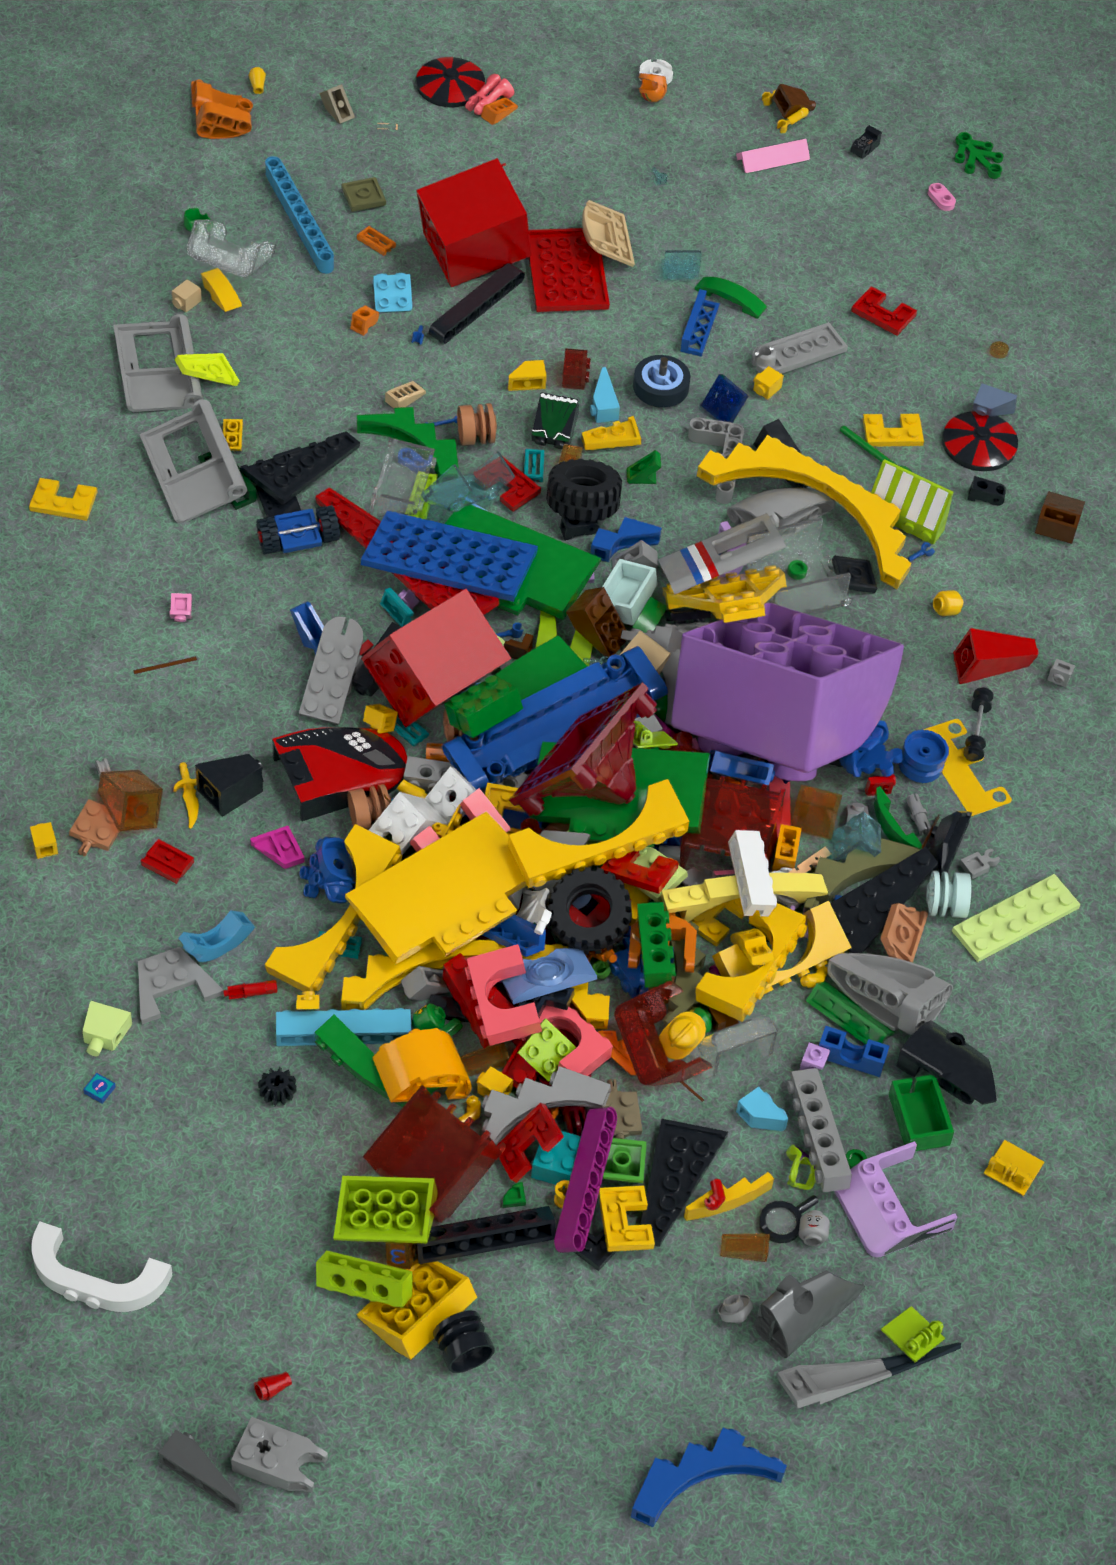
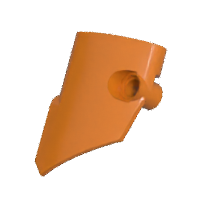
M200 79L191 82L192 107L195 108L196 132L200 137L226 139L238 137L251 131L250 112L253 108V103L250 100L243 98L242 95H232L212 88L211 84L204 83Z

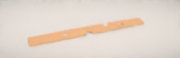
M825 846L797 866L799 870L796 871L794 868L788 873H806L811 870V864L813 867L818 864L820 857L827 858L832 853Z

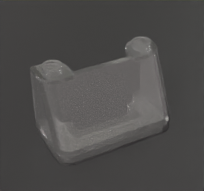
M195 220L187 245V253L190 257L239 277H250L273 257L277 244L269 241H263L260 243L251 242L250 246L245 248L226 241V227L215 220Z
M389 438L387 454L384 457L377 486L373 489L369 514L374 517H384L387 511H392L404 515H417L418 511L422 512L424 500L421 499L430 469H434L436 465L435 449Z

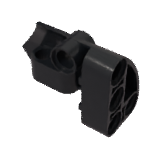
M930 1020L920 1026L900 1050L896 1067L910 1076L915 1077L921 1069H924L937 1078L938 1084L943 1090L965 1104L970 1105L975 1100L982 1105L997 1101L995 1082L989 1059L966 1043L962 1034L958 1032L951 1033Z

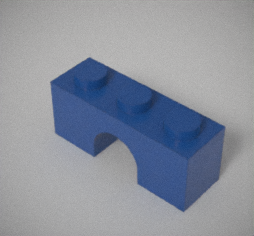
M825 1026L819 1046L830 1050L826 1061L877 1077L881 1076L889 1045L868 1039L866 1045H854L846 1039L847 1032Z

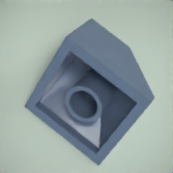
M981 383L973 403V410L982 416L1013 414L1016 410L1017 395Z

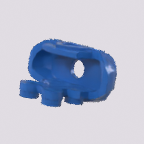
M879 720L871 735L857 750L840 758L843 768L848 773L853 774L854 777H860L862 771L866 774H871L875 772L876 768H880L882 775L888 777L894 773L892 763L897 764L903 761L901 749L894 748L886 751L885 745H883L889 735L888 726L885 721Z
M324 837L315 844L317 852L311 855L310 866H302L300 869V878L309 882V884L304 886L303 893L306 897L316 898L319 887L325 889L326 896L331 902L342 904L348 901L345 898V894L356 887L351 858H349L350 855L346 850L344 839Z

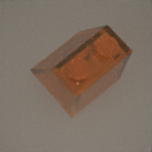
M138 769L101 772L98 793L117 830L130 831L157 828L163 789Z
M801 784L791 826L802 828V833L831 840L841 808L842 795Z

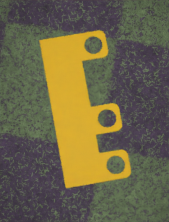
M953 719L923 729L933 731L946 740L949 747V755L942 773L966 811L972 812L971 816L1003 806L1012 801L1004 787H997L985 792L968 766L979 761H970L965 758L963 754L965 747L956 748L951 739L967 733V729L961 720ZM952 723H957L961 726V732L957 734L949 731L948 726ZM997 791L1003 792L1006 795L1005 801H995L993 793Z

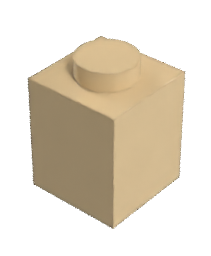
M185 280L172 290L173 305L187 313L201 302V288L191 281Z

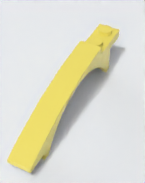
M769 873L773 880V893L791 897L799 904L805 903L807 898L828 895L822 874ZM734 875L705 879L703 884L662 890L661 898L665 911L668 910L669 913L680 912L681 919L690 922L696 916L712 907L740 898L736 876Z

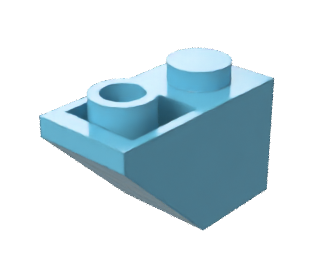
M757 1087L738 1101L736 1112L751 1128L784 1131L788 1122L786 1112L782 1108H778L767 1092H763L760 1087Z

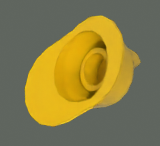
M689 1011L680 1013L663 1029L659 1036V1047L665 1056L675 1060L683 1059L697 1047L706 1033L705 1022L701 1016Z

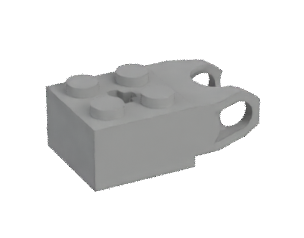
M251 1417L231 1459L232 1471L275 1488L279 1487L287 1491L312 1493L314 1482L302 1474L299 1468L307 1462L326 1463L328 1453L317 1447L307 1437Z

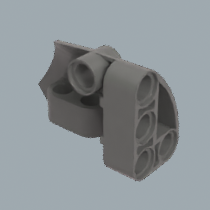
M827 1270L801 1283L792 1275H788L780 1282L776 1291L760 1305L755 1326L756 1331L782 1357L788 1358L820 1327L828 1325L860 1295L865 1285L847 1281Z

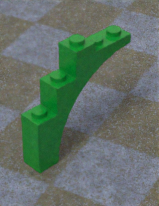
M413 407L394 408V413L357 415V433L387 436L413 447L429 460L435 473L438 474L440 487L459 486V466L455 439L436 440L434 423L415 424Z

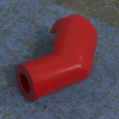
M714 1179L710 1182L713 1194L704 1200V1205L708 1210H717L726 1199L720 1179Z

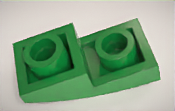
M650 597L632 628L639 629L644 633H647V630L654 631L667 606Z

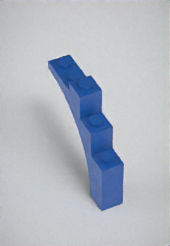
M723 1427L712 1452L708 1451L701 1444L694 1445L689 1442L678 1467L674 1466L667 1459L660 1460L655 1457L632 1508L631 1518L654 1527L661 1513L672 1500L697 1483L722 1475L734 1474L761 1476L781 1483L787 1465L776 1457H768L761 1454L753 1447L743 1446L745 1437L740 1432Z

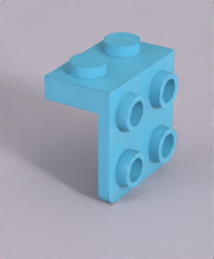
M377 274L373 276L376 311L380 313L412 310L410 274Z

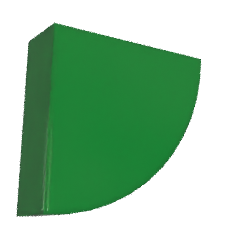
M523 1182L514 1184L506 1192L503 1198V1208L526 1206Z

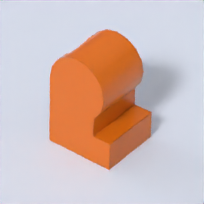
M366 305L352 313L350 329L364 336L368 332V328L373 327L377 323L379 312Z

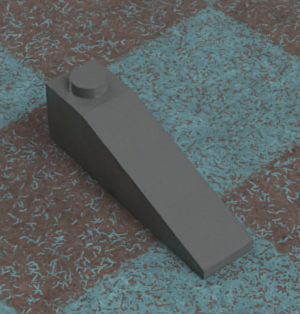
M175 1430L158 1452L160 1463L236 1512L241 1513L243 1510L241 1498L195 1442L194 1437L187 1432L181 1433Z

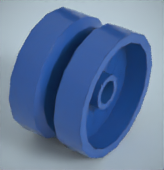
M917 730L910 733L903 744V761L898 763L899 768L907 778L915 782H933L941 775L949 755V747L946 740L939 734L929 730Z

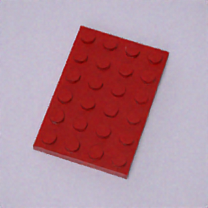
M583 228L529 230L531 249L529 264L536 312L609 309L610 302L602 254L597 253L589 246L584 236Z

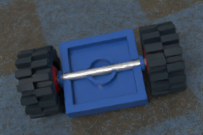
M333 505L317 508V518H315L312 508L276 515L274 518L257 519L258 539L263 554L280 552V543L283 553L319 547L322 546V542L340 540L339 523Z

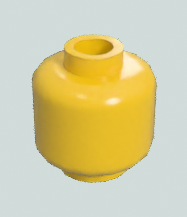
M955 590L938 592L933 599L934 610L943 617L958 615L963 607V599Z

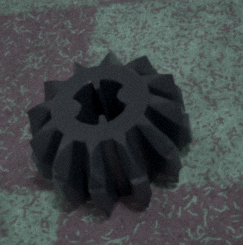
M281 1067L277 1071L270 1068L269 1074L263 1073L262 1079L258 1082L259 1095L264 1097L266 1104L273 1101V1105L276 1106L277 1102L280 1101L285 1105L286 1099L292 1101L293 1094L297 1091L296 1079L294 1076H291L289 1069L282 1072Z

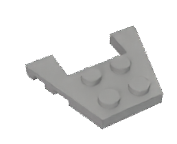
M180 947L138 961L140 1018L142 1024L161 1018V1013L154 1000L155 998L197 984L205 1002L224 995L223 989Z

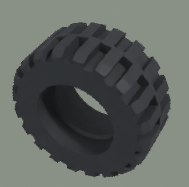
M569 459L567 462L562 461L558 465L556 464L549 472L546 500L549 507L555 513H559L561 517H567L573 521L580 520L579 522L602 521L607 517L610 518L619 509L622 478L610 465H605L600 461L595 462L591 459Z
M585 867V871L579 872L577 868L572 870L571 876H568V874L562 876V882H556L554 885V892L550 893L548 898L549 905H547L548 911L552 913L550 926L555 937L559 938L563 946L568 945L570 948L582 950L585 955H589V951H595L596 955L601 954V950L604 948L607 951L613 949V944L615 942L619 944L623 940V935L628 933L629 923L632 920L630 895L628 890L624 888V883L620 879L616 880L615 874L611 872L606 874L604 869L598 867L596 871H592L591 867ZM588 894L603 897L609 902L611 908L608 919L601 925L591 928L577 925L571 920L569 915L571 904L577 898Z

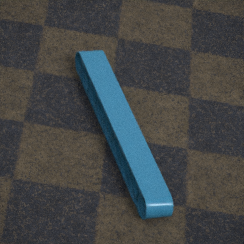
M276 156L268 157L265 160V172L270 185L317 269L321 273H331L334 270L333 251L281 159Z

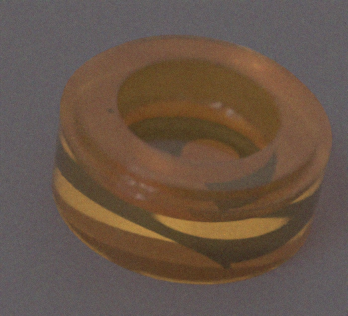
M997 341L991 344L990 354L993 357L1002 359L1008 355L1009 347L1006 343Z

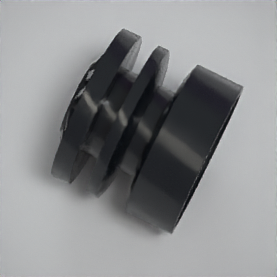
M468 1310L451 1315L440 1322L433 1330V1337L438 1342V1348L444 1351L443 1359L448 1370L452 1373H462L485 1363L494 1354V1345L489 1335L484 1332L485 1326L481 1322L479 1313L476 1311Z

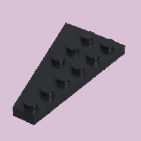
M345 431L327 437L325 441L319 443L312 442L307 447H297L276 454L271 459L265 461L263 459L258 460L250 466L247 464L240 466V472L284 505L358 449L360 441Z
M927 847L830 903L851 946L847 950L848 953H863L868 949L878 934L882 933L891 905L897 903L904 905L914 895L918 887L931 875V872L938 867L937 860Z
M661 1119L646 1194L648 1205L647 1210H643L640 1224H651L655 1242L654 1246H661L727 1138L728 1131Z

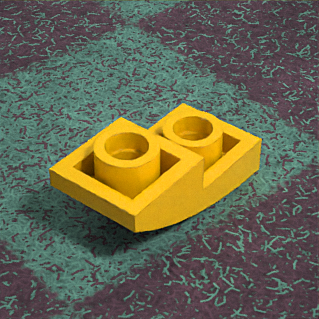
M223 419V434L230 450L242 451L243 419Z
M304 991L302 995H297L296 1010L320 1009V996L315 995V992Z

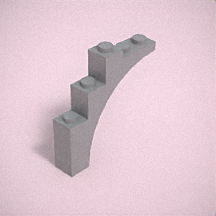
M665 624V627L656 626L655 631L647 630L645 634L671 653L662 672L668 689V708L665 724L673 727L671 718L683 633L678 631L676 626ZM634 628L631 631L623 630L621 638L630 643L641 630Z
M559 1066L558 1071L553 1072L549 1084L552 1085L551 1087L525 1078L524 1083H520L517 1088L516 1096L518 1098L491 1090L490 1095H486L482 1103L485 1116L490 1117V1120H485L482 1132L485 1133L482 1140H478L474 1148L477 1161L486 1164L494 1147L501 1138L518 1122L522 1121L540 1102L545 1104L548 1109L562 1106L604 1108L611 1092V1084Z

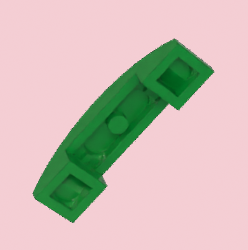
M703 277L694 289L698 292L700 289L706 290V295L709 297L714 293L742 306V312L757 319L767 308L764 302L752 292L726 279Z
M880 786L877 787L874 797V811L884 834L890 841L922 849V844L914 832L906 835L889 812L891 800Z

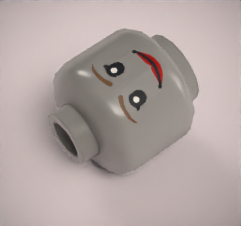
M812 1210L801 1216L799 1225L800 1239L806 1245L812 1247L820 1246L827 1241L830 1228L828 1217L818 1210Z

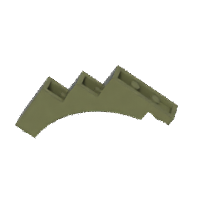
M879 838L874 854L850 847L845 863L820 857L815 874H822L828 895L807 898L803 913L827 901L830 902L835 895H838L847 887L865 879L874 878L921 849Z
M676 912V916L681 918L680 913ZM690 921L688 923L691 924L697 930V939L699 926ZM681 939V941L671 940L669 946L673 945L676 976L674 990L669 999V1013L663 1020L664 1028L680 1013L688 1012L702 1004L696 1001V986L703 978L698 972L704 967L706 955L696 948L694 973L685 972L683 968L685 939Z

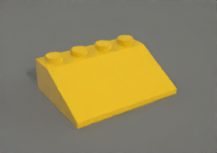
M416 1259L405 1269L412 1271V1297L403 1308L370 1301L356 1314L364 1324L391 1348L410 1360L434 1339L433 1330L440 1322L451 1315L462 1312L477 1298L469 1277L438 1261L419 1264Z

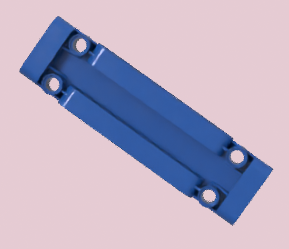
M636 646L621 655H611L607 662L602 665L599 662L594 663L521 700L523 706L521 711L475 737L478 739L477 741L470 740L469 738L471 737L464 734L442 744V749L452 767L476 790L479 788L483 790L486 788L487 783L499 785L503 782L504 778L518 776L537 766L542 742L557 743L574 721L587 711L642 682L649 688L647 694L654 701L667 695L668 689L643 650ZM497 770V771H499L500 773H499V774H493L491 771Z

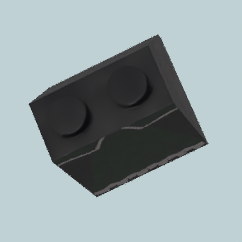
M541 392L532 430V441L541 446L551 444L558 449L570 448L579 415L578 399Z

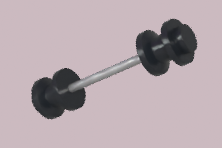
M985 687L977 688L973 693L974 700L971 706L974 711L979 713L975 735L966 738V747L963 753L965 758L970 761H979L984 757L983 749L986 746V741L983 737L979 736L982 713H987L992 709L991 701L994 697L993 692Z

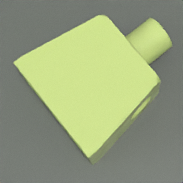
M91 1001L83 1027L84 1042L89 1044L87 1052L92 1056H99L102 1048L111 1051L115 1050L132 1025L131 1012Z

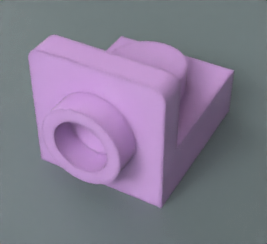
M809 1042L800 1070L813 1069L815 1067L823 1069L830 1050Z

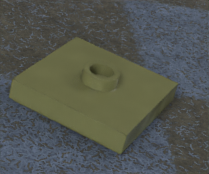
M376 177L341 184L342 191L352 212L386 205V199Z

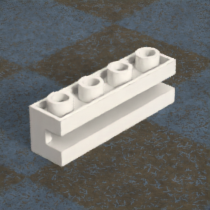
M735 830L728 844L744 916H753L755 911L759 910L760 916L768 917L777 905V898L773 893V880L768 871V859L764 853V841L761 840L760 831Z

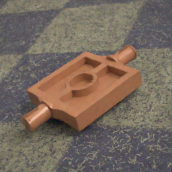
M110 796L106 805L90 799L86 802L69 831V836L79 839L83 843L78 850L80 855L83 853V856H86L90 847L109 851L127 820L126 814L114 809L119 801L117 797Z

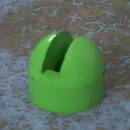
M598 960L593 964L592 968L597 978H608L611 969L607 961Z

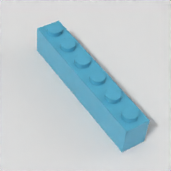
M376 1008L372 1010L351 1009L343 1011L330 1009L327 1011L285 1010L276 1012L277 1046L316 1045L314 1032L333 1014L364 1044L390 1043L411 1031V1009L396 1008L394 1010H382Z

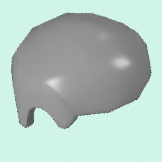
M692 867L687 870L688 877L682 883L684 887L703 884L705 879L716 878L714 871L707 867H704L702 871Z

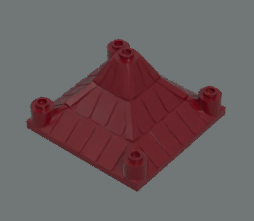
M642 682L580 715L512 795L509 801L514 806L519 805L529 816L533 814L535 816L539 815L545 808L543 806L545 801L542 798L550 795L552 797L587 796L591 799L614 804H623L624 802L628 804L635 797L634 792L636 791L633 758L631 757L635 732L634 721L637 714L641 718L645 716L649 718L657 710L655 708L657 703L647 694L649 688Z

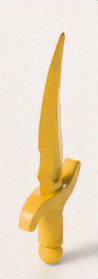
M182 762L179 765L182 780L174 785L173 791L176 792L179 788H184L182 796L188 810L189 828L191 829L197 820L199 810L198 798L196 797L197 790L194 789L197 783L196 779L190 778L187 764Z

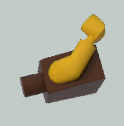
M779 84L773 93L764 92L762 94L764 106L771 105L773 98L782 116L788 119L778 121L777 129L780 128V133H786L789 124L793 125L797 121L806 118L809 111H813L816 107L815 101L809 100L804 90L784 84Z

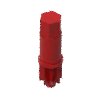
M276 980L227 986L228 990H223L224 997H229V1000L277 993Z

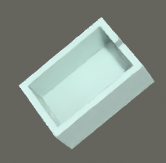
M623 559L618 560L602 587L605 588L622 623L634 625L658 585L656 568Z

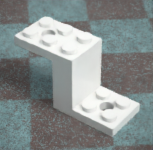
M450 766L425 799L399 792L369 831L383 838H386L387 834L391 833V842L400 846L401 854L403 855L411 845L410 841L427 827H432L436 822L448 826L458 805L475 792L476 789L454 767ZM455 791L456 799L451 802L449 796L451 792ZM461 809V813H460V814H463V817H464L465 813H464V811Z

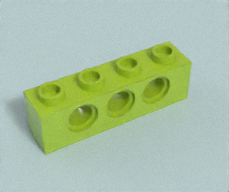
M326 1250L316 1262V1286L329 1291L345 1293L349 1296L369 1299L372 1302H381L393 1307L403 1308L412 1297V1271Z

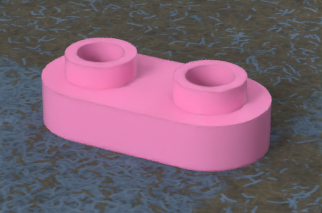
M933 183L929 186L928 196L941 210L950 211L954 209L956 199L944 185Z

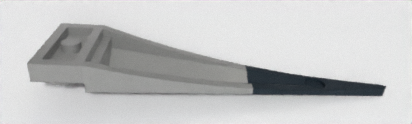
M958 1342L933 1348L917 1362H914L909 1356L904 1354L856 1362L798 1365L777 1372L778 1381L797 1408L813 1403L821 1405L961 1349V1343Z

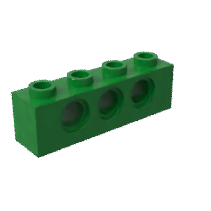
M663 902L637 904L645 988L672 986V977L676 976L675 963H670V959H674L673 945H668V941L672 940L671 928H666V924H669V911H664Z

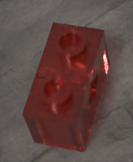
M565 348L562 388L584 390L585 383H589L590 372L586 371V369H590L591 358H587L588 350Z

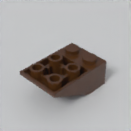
M1048 491L1035 533L1072 544L1085 501Z
M604 587L585 590L566 611L574 628L607 659L611 655L616 654L626 642V640L621 638L623 630H627Z

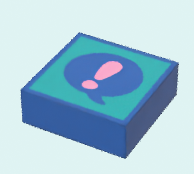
M96 1073L83 1091L84 1094L103 1104L116 1088L114 1082Z

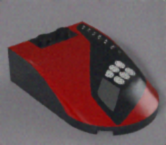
M355 727L306 729L272 739L273 760H281L300 801V819L302 822L348 808L349 790L362 788L366 797L369 796L370 786H374L377 792L378 785L384 784L388 794L396 790L404 778L407 763V754L403 745L387 732L378 733V729Z

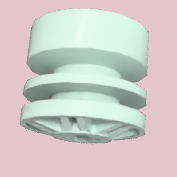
M938 871L931 872L926 893L930 916H936L939 907V915L944 917L947 907H950L952 917H968L971 902V877L969 873L955 872L952 881L949 882L947 872L943 871L941 878Z

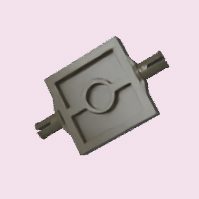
M609 1079L607 1083L611 1084V1092L605 1107H613L617 1113V1124L613 1138L625 1139L628 1136L641 1135L642 1124L637 1091H618L617 1080L613 1079L612 1081V1079Z

